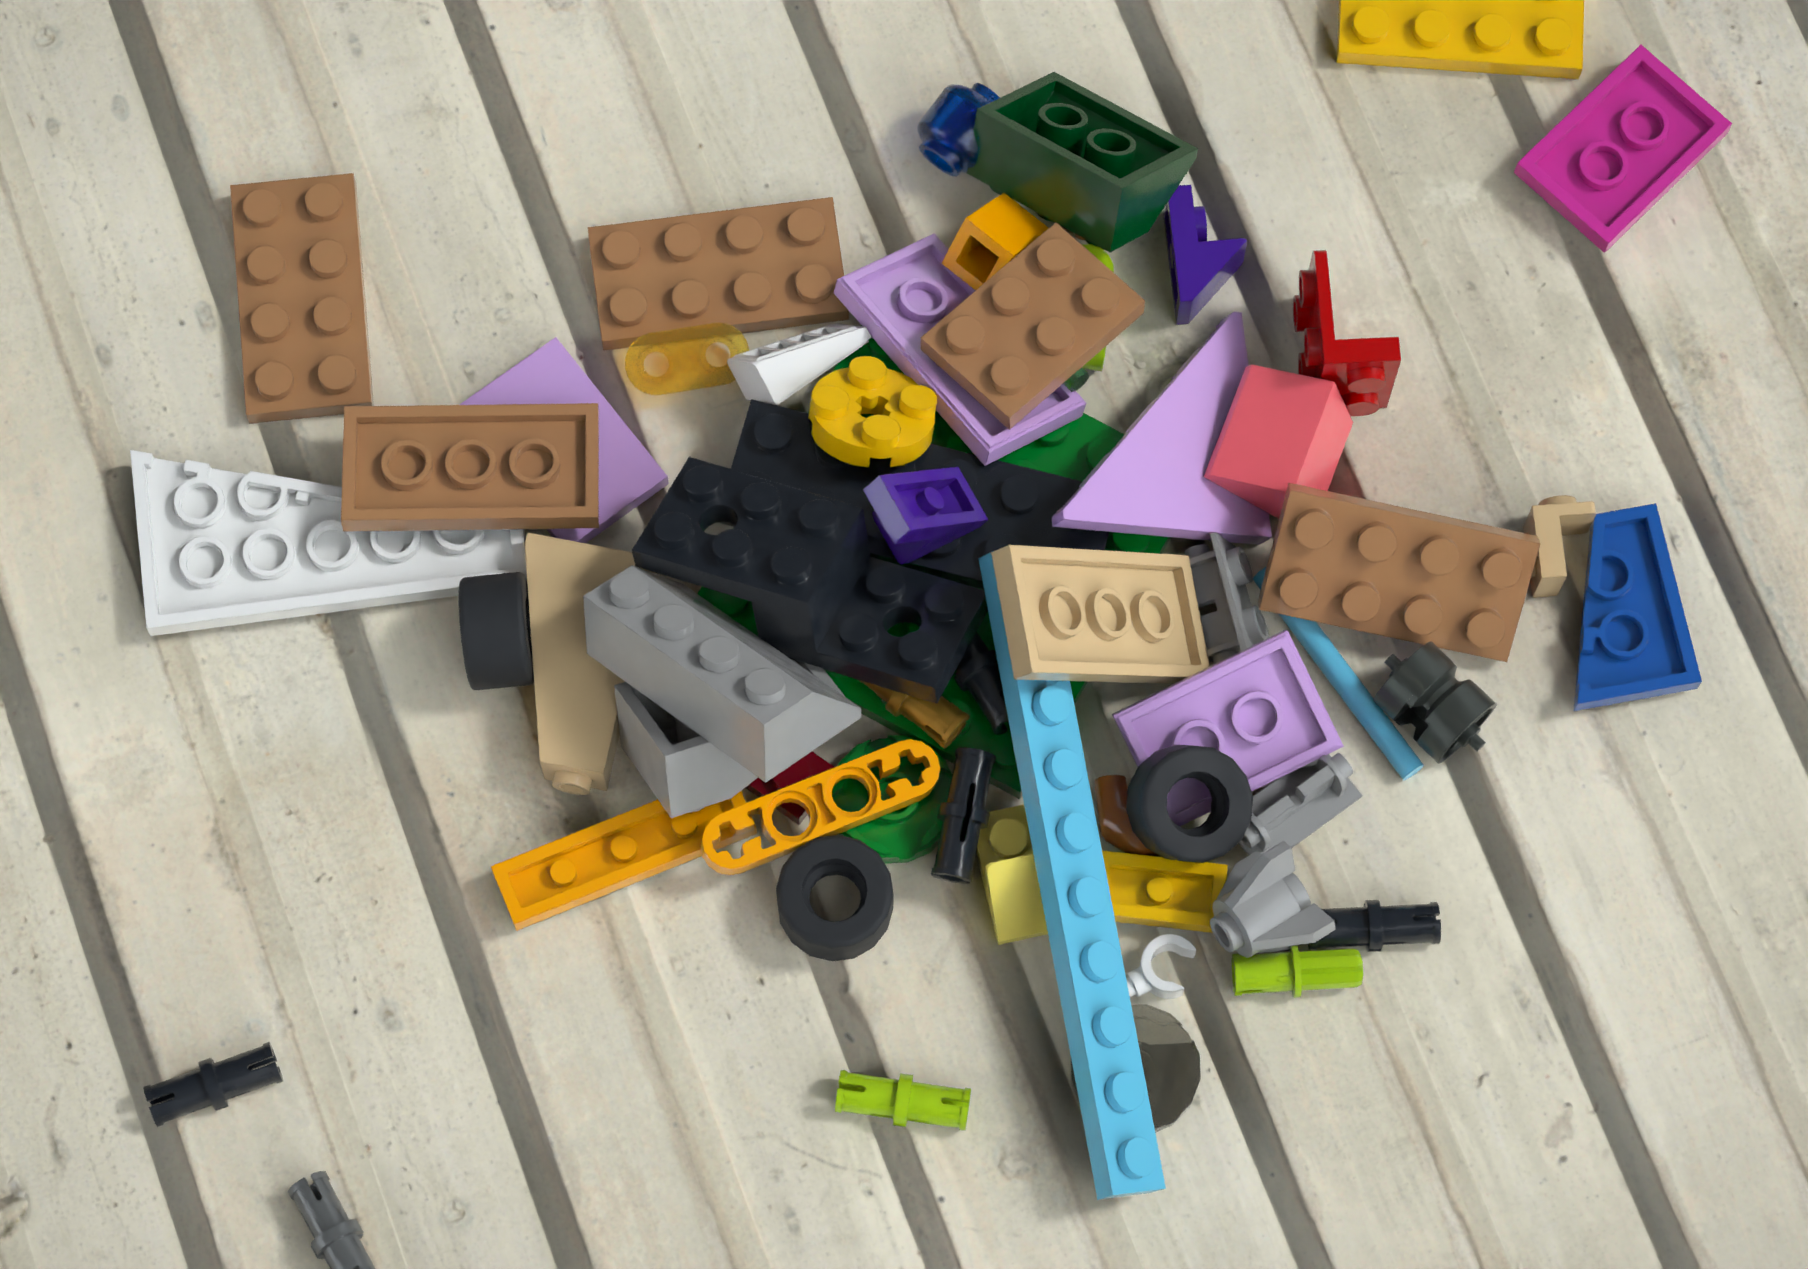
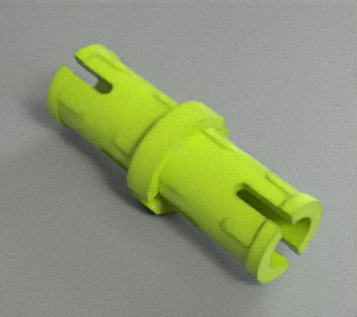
M846 1070L840 1071L835 1112L893 1119V1126L906 1127L907 1121L959 1128L962 1131L966 1130L971 1088L960 1089L913 1082V1075L900 1073L899 1080L849 1073Z

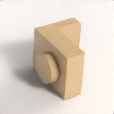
M1561 495L1543 499L1538 505L1531 507L1523 530L1526 534L1536 535L1541 543L1530 579L1532 598L1558 596L1567 577L1562 536L1585 534L1589 531L1596 516L1595 503L1593 501L1577 502L1573 496Z

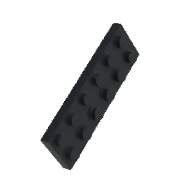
M753 399L750 401L731 469L863 507L870 555L873 558L984 589L978 558L1005 546L1021 545L1105 550L1110 532L1052 526V516L1068 502L1080 488L1079 485L1083 481L999 460L984 466L974 454L930 444L928 449L919 458L905 465L890 467L891 458H870L869 467L855 466L832 457L816 444L811 434L812 422L808 419L809 413ZM959 467L988 521L981 527L910 563H898L873 519L872 513L874 509L863 489L879 475ZM718 522L733 527L736 526L730 522Z

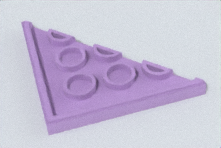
M1232 312L1220 321L1216 326V330L1202 346L1195 350L1171 378L1172 381L1160 395L1146 407L1127 429L1126 434L1111 452L1106 454L1079 485L1080 488L1068 502L1052 516L1053 527L1210 541V534L1216 532L1229 542L1260 545L1272 538L1269 513L1204 477L1244 370L1249 366L1241 312Z

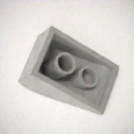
M793 660L844 696L823 668ZM627 682L614 685L621 747L671 818L696 812L704 807L731 799L758 778Z

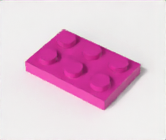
M1640 45L1517 162L1514 174L1605 253L1728 134L1732 123L1643 45Z

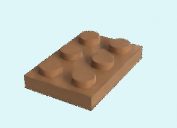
M1055 222L921 337V351L1010 430L1144 314L1145 300Z

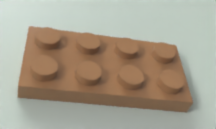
M354 173L230 185L245 407L249 424L344 414V406H374L357 185Z
M833 197L587 227L603 351L849 320V310L834 294L836 281L844 276Z
M598 403L344 406L341 501L343 532L599 528Z
M1288 483L1258 598L1259 610L1423 645L1432 641L1438 648L1507 662L1541 543L1536 535Z

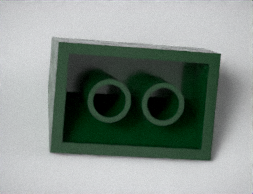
M1052 72L977 109L966 173L989 185L995 193L1000 195L1005 193L1010 198L1034 210L1042 219L1053 223L1056 222L1084 238L1088 244L1100 247L1111 253L1149 232L1195 162L1198 148L1064 76Z

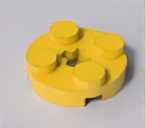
M871 356L856 357L851 360L849 368L838 369L827 374L814 386L811 393L808 419L812 422L811 434L816 444L826 453L851 465L869 467L870 458H891L890 467L905 465L919 458L930 446L935 424L937 396L929 387L918 385L909 376L888 369L884 362L878 358ZM861 414H874L867 418L861 416Z

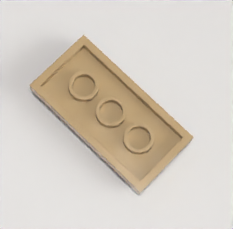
M1008 545L991 552L1014 680L1175 684L1210 667L1189 555Z

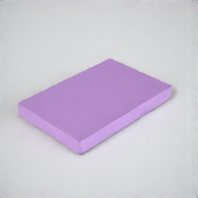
M555 337L460 405L598 403L599 528L546 529L554 538L587 543L667 486L669 482L665 472Z
M1283 630L1112 714L1137 767L1155 751L1174 745L1213 747L1233 758L1246 774L1251 792L1319 759L1323 755H1328L1344 747L1288 630ZM1195 778L1179 780L1171 787L1167 797V811L1171 820L1176 825L1182 826L1211 812L1212 798L1209 789L1203 782Z

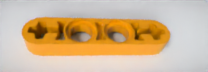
M912 739L899 741L720 813L712 818L704 829L701 842L703 859L717 873L725 875L741 874L793 853L797 848L815 838L840 834L919 802L931 793L937 783L940 772L938 757L933 749L922 741ZM907 756L912 765L924 764L926 769L922 771L919 777L918 786L912 787L911 782L907 778L899 779L887 785L885 791L891 798L884 801L881 800L879 781L870 768L878 766L879 776L882 779L898 771L900 757ZM848 778L861 782L868 791L869 799L866 806L855 812L843 811L837 807L832 797V789L836 783ZM791 802L803 807L809 817L807 829L796 836L783 835L777 831L773 825L772 813L778 806ZM760 815L762 833L772 845L771 847L762 849L761 838L758 836L742 844L740 858L732 859L728 851L718 853L715 851L713 846H716L720 841V830L729 828L733 836H741L754 829L755 823L750 816Z

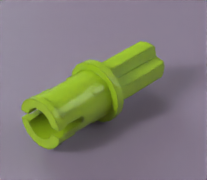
M1293 945L1290 946L1289 952L1255 954L1248 958L1237 953L1232 954L1231 958L1234 996L1292 991L1293 997L1299 998L1301 997L1302 990L1355 988L1362 985L1363 961L1360 952L1356 949L1299 952L1298 946Z

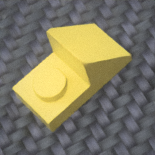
M1024 804L989 812L988 827L980 829L976 854L998 945L1047 935V925Z

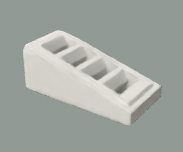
M839 323L829 324L737 354L728 359L727 363L746 400L753 399L779 405L868 343L871 335L864 326Z

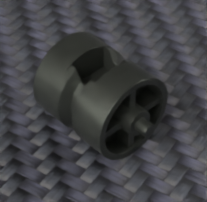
M1432 641L1423 645L1413 655L1405 658L1403 661L1394 654L1388 657L1384 663L1392 670L1389 675L1390 678L1377 692L1373 701L1398 725L1412 724L1416 727L1413 739L1438 764L1449 758L1461 746L1465 747L1469 744L1478 752L1485 745L1486 742L1478 733L1481 731V725L1496 708L1497 703L1472 680L1458 681L1455 678L1457 666Z

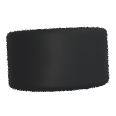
M521 572L462 578L458 591L459 623L464 665L470 687L473 690H487L533 684L534 672L528 585L525 575Z
M1174 745L1155 751L1138 766L1128 785L1126 811L1132 831L1147 849L1165 859L1204 863L1224 856L1242 840L1252 818L1253 795L1246 774L1233 758L1213 747ZM1186 778H1195L1203 782L1209 789L1212 798L1211 812L1207 820L1199 827L1193 829H1183L1176 825L1169 817L1167 811V797L1171 787L1179 780Z
M842 835L818 837L797 848L782 866L776 886L780 924L790 941L809 956L828 961L854 959L873 948L888 930L894 904L891 873L879 853L861 840ZM840 875L854 882L860 891L861 900L859 907L851 917L843 921L832 922L824 920L815 914L810 905L809 897L811 890L820 879L826 876Z

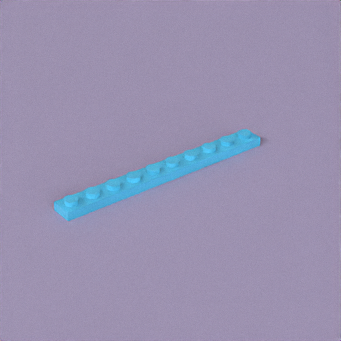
M990 552L978 559L1097 1200L1156 1192L1166 1189L1071 684L1070 681L1014 680Z

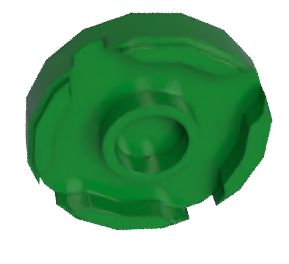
M889 735L887 738H879L872 742L870 739L856 745L839 762L838 766L899 741L916 739L905 735ZM933 749L939 760L940 772L935 787L927 797L919 802L842 832L839 835L861 840L879 853L884 863H908L931 853L939 844L943 821L938 819L937 816L940 803L947 802L952 773L946 760ZM907 756L900 757L898 771L882 779L879 776L878 766L870 768L879 781L881 800L883 801L891 798L885 791L889 783L907 778L911 782L912 787L918 786L919 777L922 771L926 769L923 763L912 765ZM843 779L836 783L832 789L833 801L843 811H859L868 803V791L858 780Z

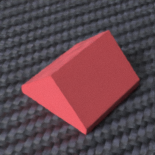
M1253 364L1247 366L1204 477L1278 519L1281 514L1288 483L1328 491L1353 425L1352 418L1335 382Z

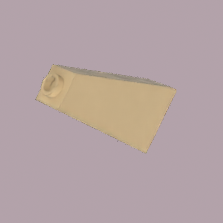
M527 533L525 556L539 759L544 779L552 781L554 788L570 794L588 795L591 788L607 791L620 736L614 685L625 681L587 654L583 596L628 567L635 566L633 554L623 550Z

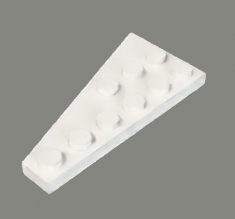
M130 450L146 628L150 636L458 596L459 583L464 577L521 572L525 575L527 581L524 529L343 532L341 523L342 487L250 471L248 474L211 468L208 463L191 460L180 463L154 458L151 453Z

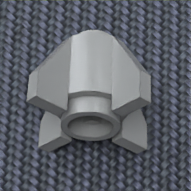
M1285 841L1262 853V855L1255 851L1237 862L1217 899L1213 902L1214 917L1210 919V926L1217 941L1226 951L1231 953L1236 950L1246 958L1257 953L1288 951L1290 946L1315 943L1336 930L1334 920L1315 903L1311 905L1305 887L1293 873L1295 865L1292 848Z

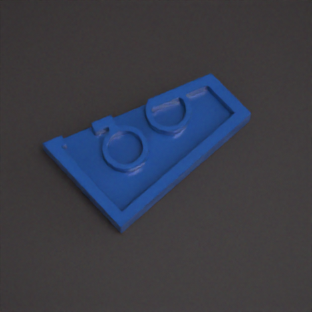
M1656 503L1596 514L1590 526L1573 711L1698 689L1702 679Z

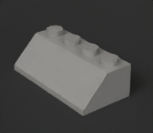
M632 565L583 596L587 654L765 783L861 719V708L680 582Z

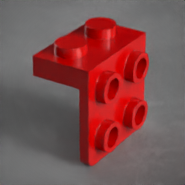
M1313 251L1309 269L1299 271V295H1294L1293 297L1295 332H1304V352L1298 355V374L1335 382L1350 416L1373 414L1379 408H1387L1401 363L1399 337L1335 340L1327 251Z

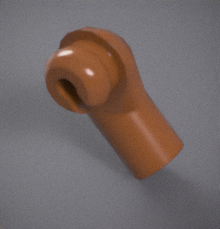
M1106 775L1095 779L1099 829L1104 840L1124 853L1159 856L1147 849L1132 831L1126 811L1128 791L1126 777L1123 775Z

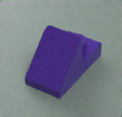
M1180 185L1163 209L1176 325L1189 324L1241 266L1247 246V239L1244 238L1207 241L1204 206L1194 207L1191 185Z
M959 467L879 475L863 489L874 509L872 513L873 519L897 562L900 564L910 563L981 527L988 521Z

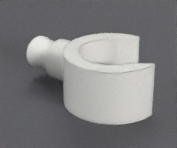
M1174 934L1161 935L1153 939L1143 951L1140 967L1126 973L1129 996L1136 995L1139 997L1147 992H1151L1153 995L1164 999L1181 997L1185 988L1174 982L1158 978L1152 970L1151 961L1156 955L1166 951L1194 958L1196 954L1194 945L1186 938Z

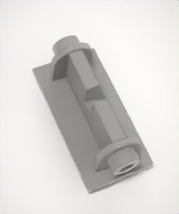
M1215 532L1210 534L1214 550L1210 551L1209 546L1203 544L1190 547L1184 552L1185 555H1189L1198 607L1201 608L1216 603L1218 610L1200 616L1209 662L1214 664L1269 638L1261 611L1256 605L1251 606L1246 584L1253 581V575L1244 550L1240 546L1236 547Z
M1340 753L1335 754L1333 757L1330 754L1323 755L1319 759L1276 779L1254 795L1251 822L1242 840L1238 843L1249 856L1257 851L1262 855V853L1282 841H1285L1293 848L1359 800L1362 794L1348 778L1353 774L1352 767Z

